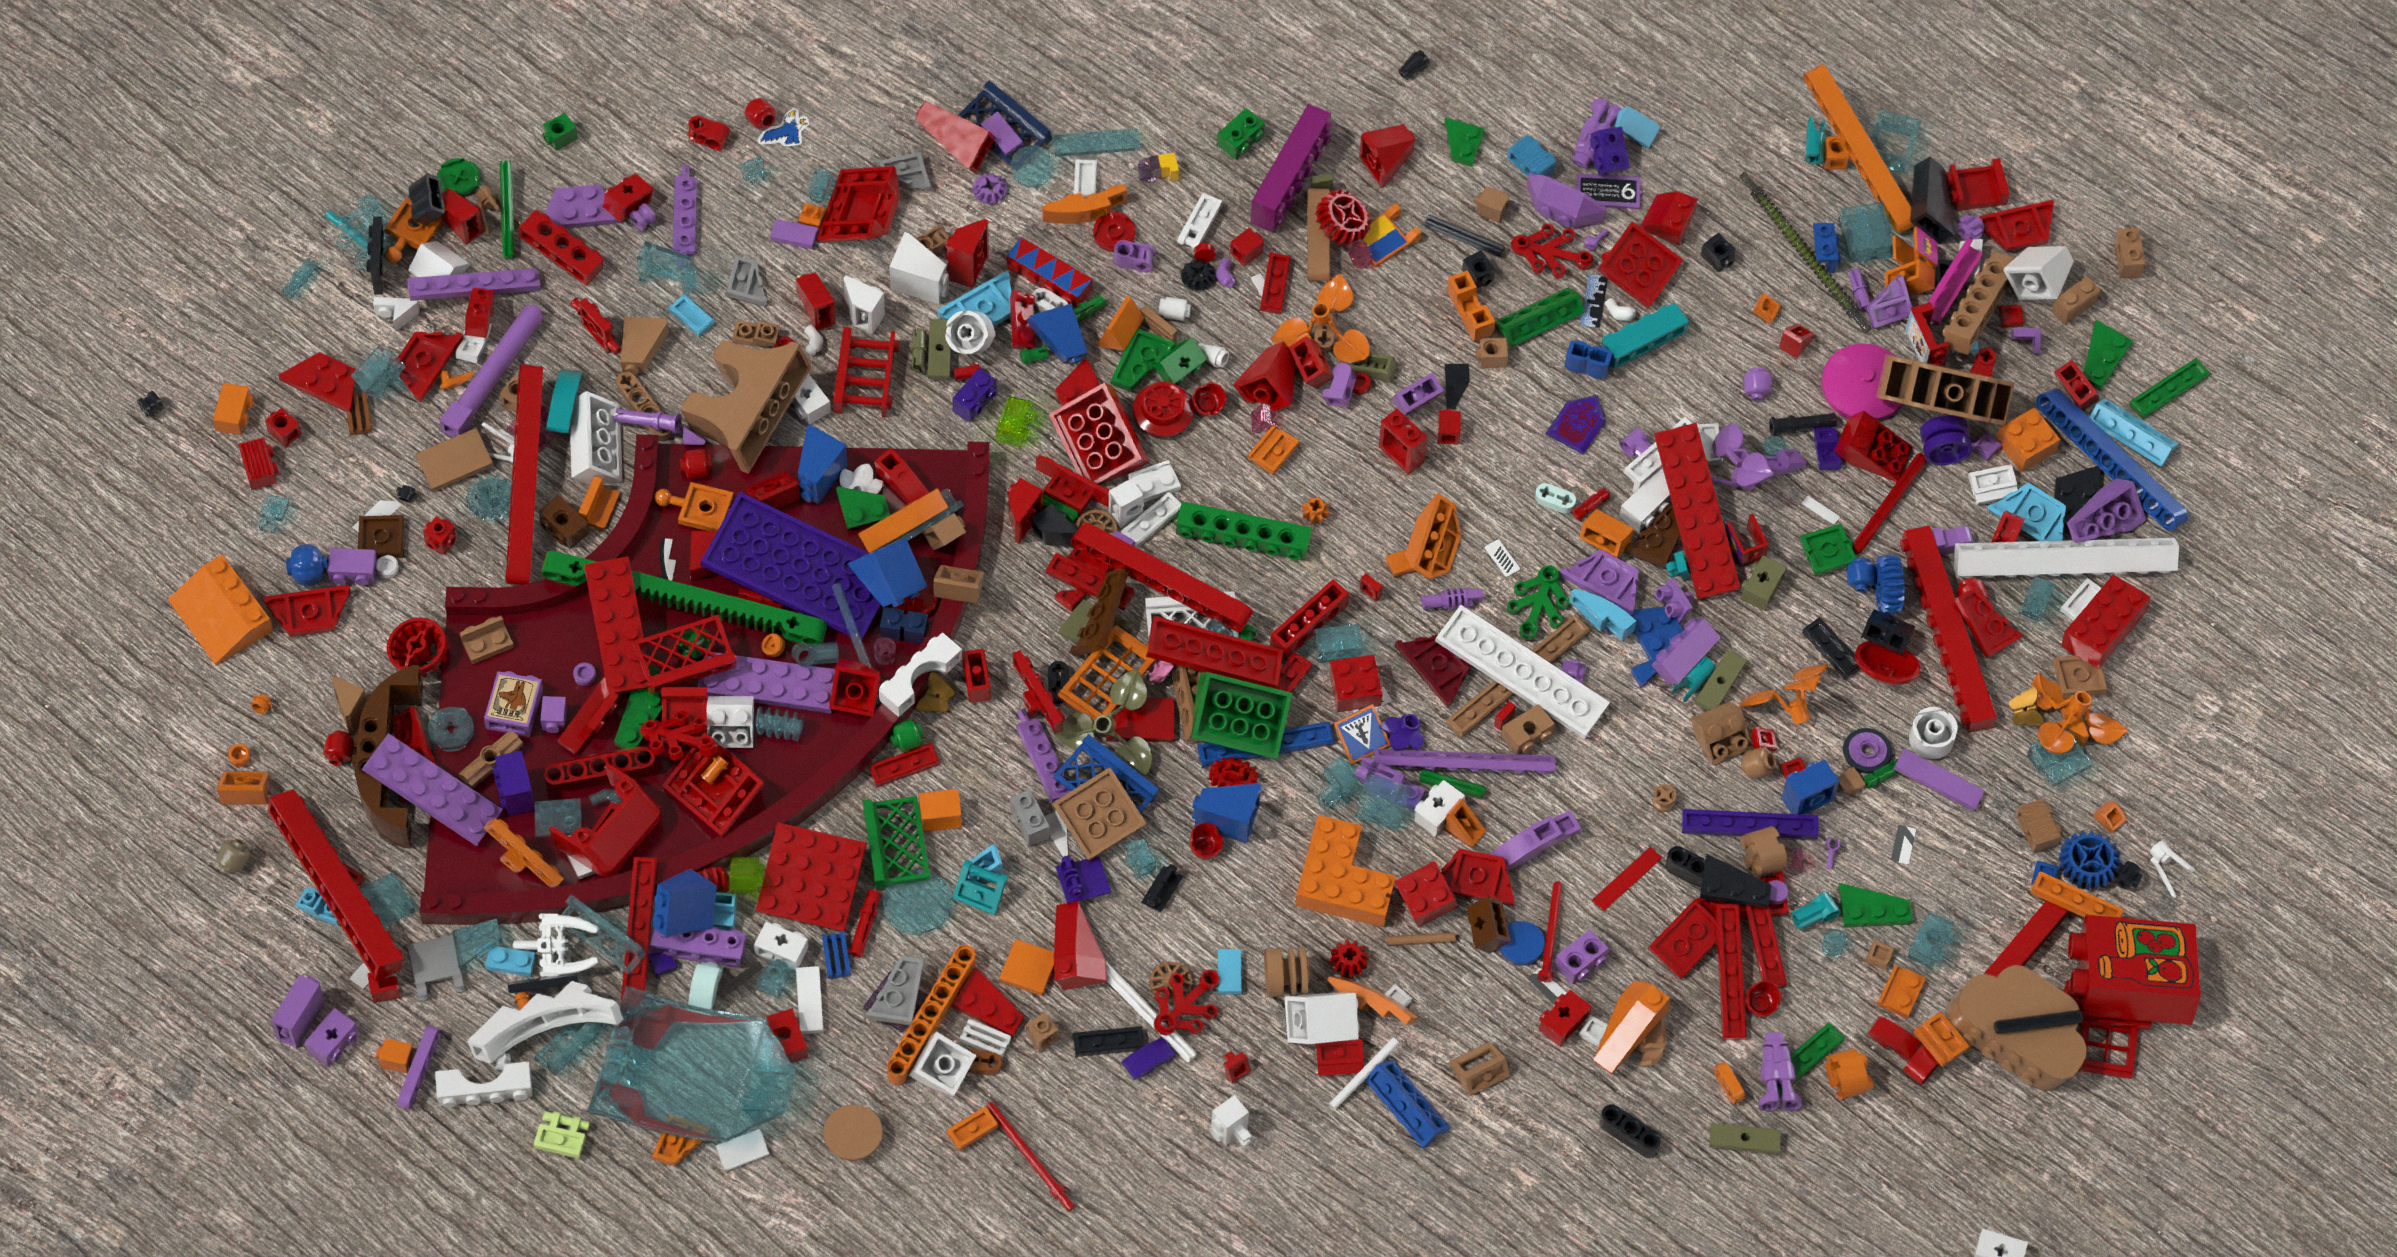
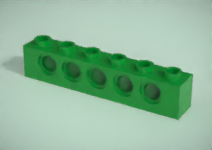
M1184 501L1181 503L1176 522V534L1183 538L1201 539L1207 543H1221L1227 547L1245 548L1251 552H1265L1271 556H1284L1295 561H1306L1312 527ZM1201 522L1204 523V525L1199 526L1196 525V523ZM1218 527H1224V528H1226V529H1225V530H1219V529H1217V528H1218ZM1245 531L1247 534H1240L1239 532ZM1261 536H1268L1269 538L1263 539ZM1289 540L1290 543H1284L1282 541Z

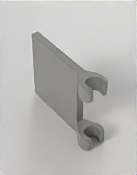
M453 935L407 945L419 1001L428 1000L425 984L453 978L456 993L465 991Z

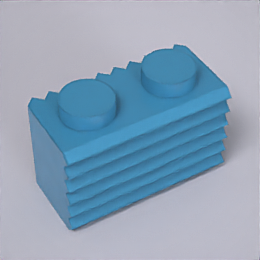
M1528 134L1508 148L1507 158L1527 177L1529 173L1550 176L1555 171L1556 160L1553 154L1544 151L1538 140L1529 137Z

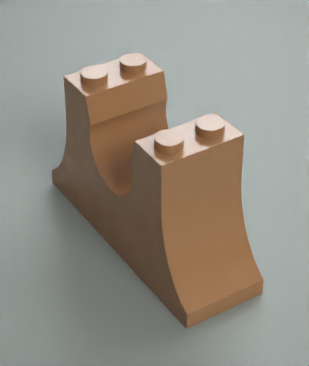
M722 340L719 347L714 351L713 359L724 380L736 388L730 394L718 398L710 397L705 393L691 392L682 404L681 412L691 430L703 437L715 440L730 449L739 468L743 472L749 473L812 368L798 343L790 342L784 346L772 349H754Z

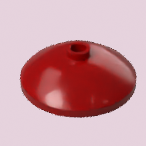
M1866 641L1861 643L1855 651L1854 657L1859 668L1867 676L1880 683L1904 685L1913 682L1919 676L1920 664L1916 657L1906 649L1901 655L1878 644Z

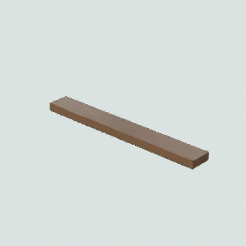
M1573 615L1531 651L1552 664L1589 634L1590 628L1580 618ZM1494 680L1446 720V725L1460 738H1463L1515 695V693Z

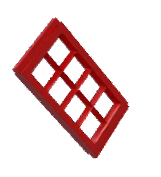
M2082 1023L2080 1035L2084 1039L2086 1050L2087 1046L2105 1048L2103 1061L2090 1060L2085 1057L2078 1071L2132 1079L2138 1028L2127 1029L2112 1025ZM2090 1027L2107 1030L2106 1043L2088 1041ZM2111 1031L2129 1033L2127 1047L2110 1044ZM2109 1049L2127 1052L2125 1065L2109 1063Z

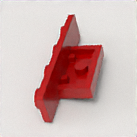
M1040 454L1037 456L1036 470L1052 478L1043 489L1044 494L1077 510L1079 514H1082L1092 499L1109 508L1110 489L1101 487L1089 478L1082 477L1073 472L1070 468L1057 464L1049 457H1044Z
M605 676L557 740L559 744L573 754L578 752L593 731L597 733L605 723L602 720L607 713L610 716L617 707L615 700L619 694H615L613 691L608 694Z

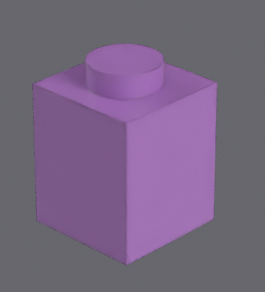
M543 696L541 710L542 731L549 733L565 731L567 715L566 697Z

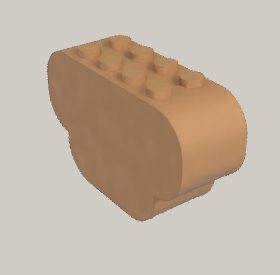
M1885 354L1876 397L1927 410L2005 425L2015 382Z
M2014 965L2007 967L1996 977L1988 974L1972 977L1953 995L1947 1005L1946 1018L1969 1046L1976 1047L1983 1056L1994 1059L2000 1063L2004 1070L2015 1073L2022 1082L2033 1085L2040 1090L2050 1091L2060 1087L2078 1072L2086 1057L2087 1050L2084 1039L2075 1031L2078 1024L2003 1034L1995 1033L1994 1023L1997 1020L2079 1010L2077 1003L2072 997L2024 966Z

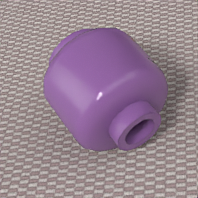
M1750 368L1749 372L1744 375V393L1751 396V400H1764V397L1772 393V375L1765 368Z

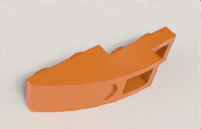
M1124 184L1111 186L1107 190L1093 193L1087 198H1084L1081 192L1069 194L1061 200L1051 201L1042 206L1043 222L1058 224H1077L1095 221L1099 217L1110 213L1111 207L1127 202V189Z

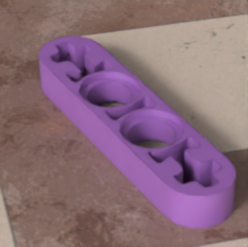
M431 1025L426 1027L401 1089L397 1103L398 1107L407 1110L412 1108L438 1043L440 1028Z

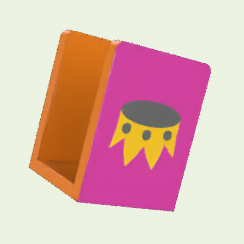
M1914 228L1915 248H1912L1897 235L1892 236L1893 258L1900 265L1920 259L1922 256L1927 260L1925 263L1932 268L1938 266L1937 242L1920 228Z

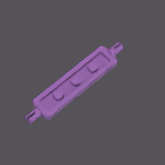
M682 165L681 176H675L672 254L679 256L678 267L682 268L683 265V269L688 267L687 258L694 256L697 178L690 177L689 165L687 167Z
M1023 708L1017 711L1021 723L1017 725L1016 729L1052 804L1070 791L1053 778L1061 766L1039 719H1029L1026 709ZM1063 773L1061 776H1062L1064 779H1066V776H1065V774Z

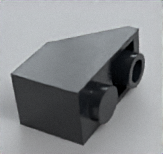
M1051 504L1031 517L1033 532L1046 545L1073 546L1070 540L1078 530V527L1067 520L1062 510H1057Z

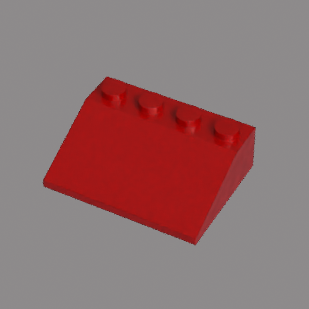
M1104 382L1049 413L1077 474L1089 478L1098 485H1103L1132 473L1150 462L1114 387Z

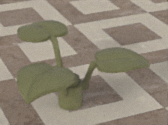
M1138 670L1129 671L1118 678L1113 684L1110 691V699L1113 703L1120 705L1118 709L1108 713L1107 716H1098L1094 721V726L1093 720L1089 715L1083 712L1073 713L1063 721V731L1057 734L1054 733L1055 737L1064 745L1077 749L1088 734L1094 739L1095 735L1093 732L1096 731L1106 735L1110 734L1124 745L1117 749L1115 755L1140 775H1147L1152 765V751L1149 744L1138 736L1132 737L1127 743L1115 733L1116 722L1113 719V716L1121 712L1124 707L1129 710H1137L1146 702L1148 692Z

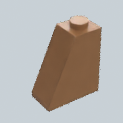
M624 317L621 350L622 373L630 372L633 375L645 373L669 334L668 318Z

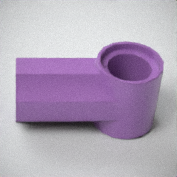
M1638 428L1634 429L1620 441V447L1623 452L1630 457L1635 456L1636 458L1651 446L1646 434Z

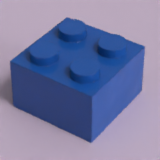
M1825 759L1820 762L1814 761L1806 769L1800 772H1792L1787 776L1781 799L1791 814L1806 815L1834 801L1839 779Z

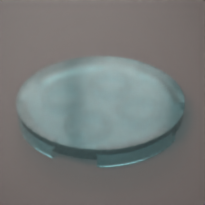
M909 870L915 875L924 874V870ZM929 871L930 880L886 887L883 895L884 912L890 924L897 930L910 935H921L922 933L940 928L946 922L952 908L951 892L946 882L935 873Z

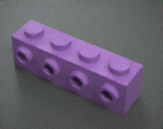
M714 926L711 929L665 936L653 928L649 945L651 953H664L672 958L698 962H714L717 965L742 968L747 941L746 934L741 931H724Z

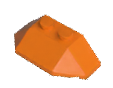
M1439 493L1433 497L1418 516L1405 553L1410 567L1427 579L1449 573L1461 538L1459 521L1455 512L1457 510L1456 504Z

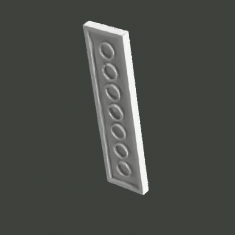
M1462 605L1459 606L1436 637L1435 642L1531 705L1536 706L1539 704L1548 716L1583 739L1586 738L1609 706V701Z

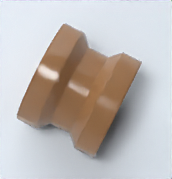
M1668 784L1659 785L1655 789L1652 799L1654 808L1660 812L1670 811L1675 805V789Z

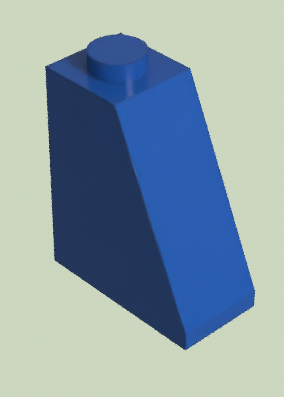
M1071 304L1030 315L1027 319L1028 325L1063 363L1070 362L1071 364H1076L1083 361V357L1088 352Z

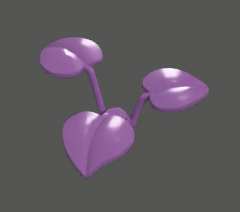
M1730 423L1726 425L1715 437L1713 452L1718 457H1725L1727 449H1740L1742 447L1743 433L1737 424ZM1752 453L1744 459L1742 467H1737L1732 472L1733 481L1717 478L1711 479L1715 483L1731 485L1734 488L1740 486L1744 490L1750 491L1757 483L1770 478L1774 474L1766 458L1761 453Z

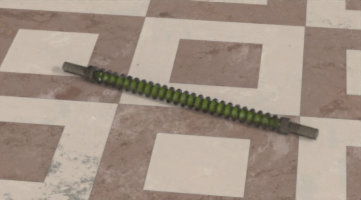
M1747 172L1741 173L1739 177L1751 191L1750 194L1753 199H1757V203L1760 204L1761 208H1764V212H1768L1767 216L1771 217V221H1775L1774 225L1778 226V230H1782L1781 233L1785 235L1786 239H1789L1790 244L1793 243L1792 247L1796 248V252H1800L1799 256L1803 257V261H1807L1806 264L1810 266V270H1814L1815 275L1818 274L1817 278L1821 279L1822 284L1825 283V288H1829L1828 292H1832V297H1836L1835 301L1839 302V306H1843L1842 309L1846 311L1847 316L1853 318L1864 333H1868L1871 330V326L1859 313L1860 309L1858 306L1853 305L1854 301H1850V297L1846 296V292H1842L1843 288L1839 287V283H1835L1836 279L1832 278V274H1828L1829 271L1825 269V265H1821V262L1816 261L1814 252H1810L1811 248L1807 247V243H1803V238H1799L1800 234H1796V230L1792 229L1793 226L1789 225L1788 220H1785L1786 217L1782 216V212H1778V207H1774L1775 203H1771V199L1767 198L1768 195L1764 194L1763 188L1757 186Z

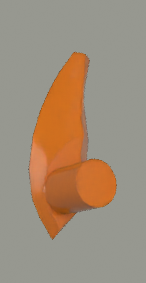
M442 371L440 373L442 380L440 388H455L466 382L475 372H467L450 378L448 371Z

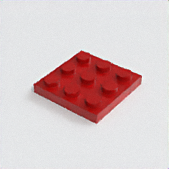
M1631 221L1597 268V271L1649 309L1683 259Z

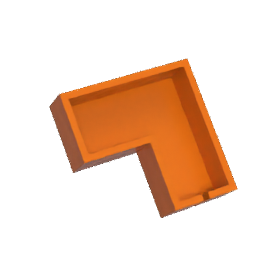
M1317 815L1296 894V907L1380 927L1385 926L1396 876L1353 866L1361 837L1362 825Z

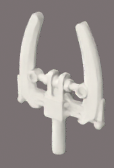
M541 913L539 918L542 919V923L539 925V931L542 930V936L537 940H515L513 942V948L516 950H538L542 954L543 960L540 959L539 963L543 968V971L540 972L541 977L578 973L600 962L598 957H592L579 962L566 963L564 954L565 951H568V947H565L568 939H565V936H563V931L566 927L582 929L591 933L599 932L598 926L573 916ZM554 927L558 931L557 939L553 936ZM557 951L558 960L553 962V954Z

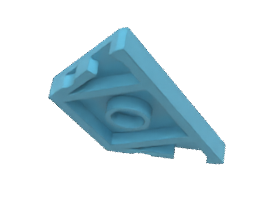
M1006 270L937 310V315L943 319H950L951 316L960 311H979L989 317L993 326L1011 317L1009 272Z
M2029 482L2020 487L2019 490L2009 493L1995 504L1992 503L1987 507L1988 511L1999 518L2002 517L2005 510L2025 518L2021 531L2037 541H2062L2066 505Z

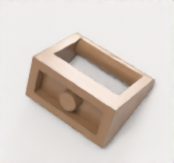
M1490 1041L1449 1061L1452 1070L1469 1096L1510 1076L1506 1058ZM1488 1052L1492 1056V1059L1466 1072L1460 1067Z

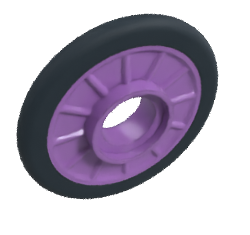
M1862 728L1853 731L1847 736L1843 744V755L1847 763L1857 771L1874 773L1873 771L1890 762L1892 746L1888 738L1875 729ZM1869 746L1873 749L1874 753L1866 755L1862 752L1861 748Z

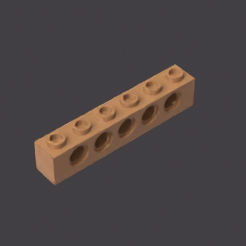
M1994 251L1990 258L1985 259L1982 272L1978 271L1974 285L1970 284L1967 290V297L1961 299L1958 312H1953L1950 325H1946L1943 330L1942 337H1945L1944 343L1949 342L1950 349L1966 355L1969 354L2010 285L2003 270L2015 258Z

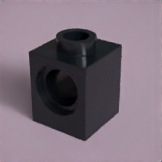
M1717 233L1702 245L1701 256L1719 272L1723 268H1729L1734 263L1736 249L1720 233Z
M1482 250L1463 259L1462 272L1468 270L1477 289L1492 283L1495 268Z

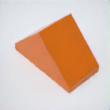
M1459 799L1446 814L1444 829L1470 847H1473L1486 832L1463 799Z

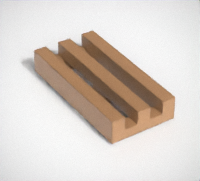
M1144 305L1140 309L1145 317L1141 323L1158 336L1177 342V329L1148 306Z

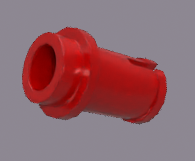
M972 363L973 365L953 368L956 382L970 379L980 368V365Z

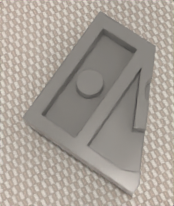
M735 256L725 296L766 307L767 297L764 295L763 282L758 273L757 261Z

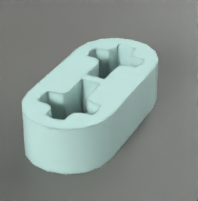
M1547 483L1540 484L1536 488L1535 500L1538 504L1565 514L1572 512L1575 508L1576 498L1573 493ZM1544 492L1549 493L1546 497H1542ZM1565 499L1569 500V503L1566 505L1562 504Z

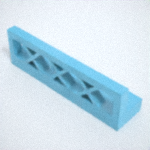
M2106 398L2096 404L2089 417L2104 432L2161 467L2165 464L2170 453L2179 444Z

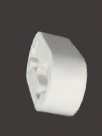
M1038 288L1032 293L1035 296L1033 306L1041 312L1068 305L1067 301L1045 288ZM1045 297V300L1038 301V298Z

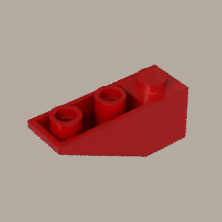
M892 448L874 461L876 473L907 504L929 493L907 463Z

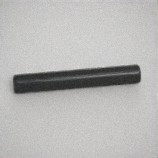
M1428 215L1425 219L1424 225L1428 228L1497 257H1501L1504 253L1505 246L1433 215Z
M2080 1010L1997 1020L1994 1023V1030L1996 1034L2080 1024L2083 1021V1016Z

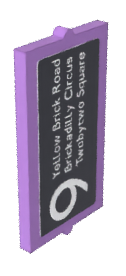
M1577 174V187L1575 189L1587 194L1596 200L1599 205L1601 204L1606 208H1640V196L1642 195L1640 177Z

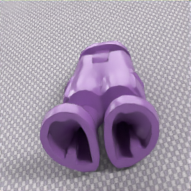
M1604 99L1593 100L1590 105L1593 116L1586 119L1574 149L1575 156L1572 162L1575 165L1587 168L1589 163L1594 162V149L1590 145L1591 133L1612 128L1616 124L1618 112L1622 110L1618 105L1613 104L1609 110L1608 101ZM1609 110L1605 122L1600 124V120L1607 114Z
M1769 1032L1765 1034L1763 1064L1760 1071L1761 1082L1767 1086V1090L1758 1102L1759 1109L1762 1111H1773L1780 1106L1777 1083L1782 1085V1108L1784 1110L1792 1111L1802 1107V1099L1794 1092L1792 1083L1796 1081L1793 1063H1791L1788 1044L1784 1041L1782 1032Z

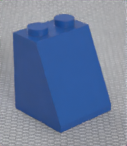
M809 424L806 429L800 459L798 481L801 497L807 502L819 505L840 477L842 470L848 467L846 444Z
M906 538L881 547L848 563L849 567L883 607L889 604L896 607L905 603V597H908L909 600L921 595L920 590L928 587Z
M1246 784L1203 788L1200 796L1196 795L1192 809H1194L1192 819H1195V826L1204 822L1217 826L1221 836L1247 843L1260 806L1262 785Z
M692 869L686 870L658 884L657 894L655 895L656 904L653 928L665 936L711 929L717 885Z

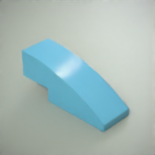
M1578 589L1571 591L1569 602L1599 631L1607 627L1621 641L1635 631L1636 620L1614 603Z

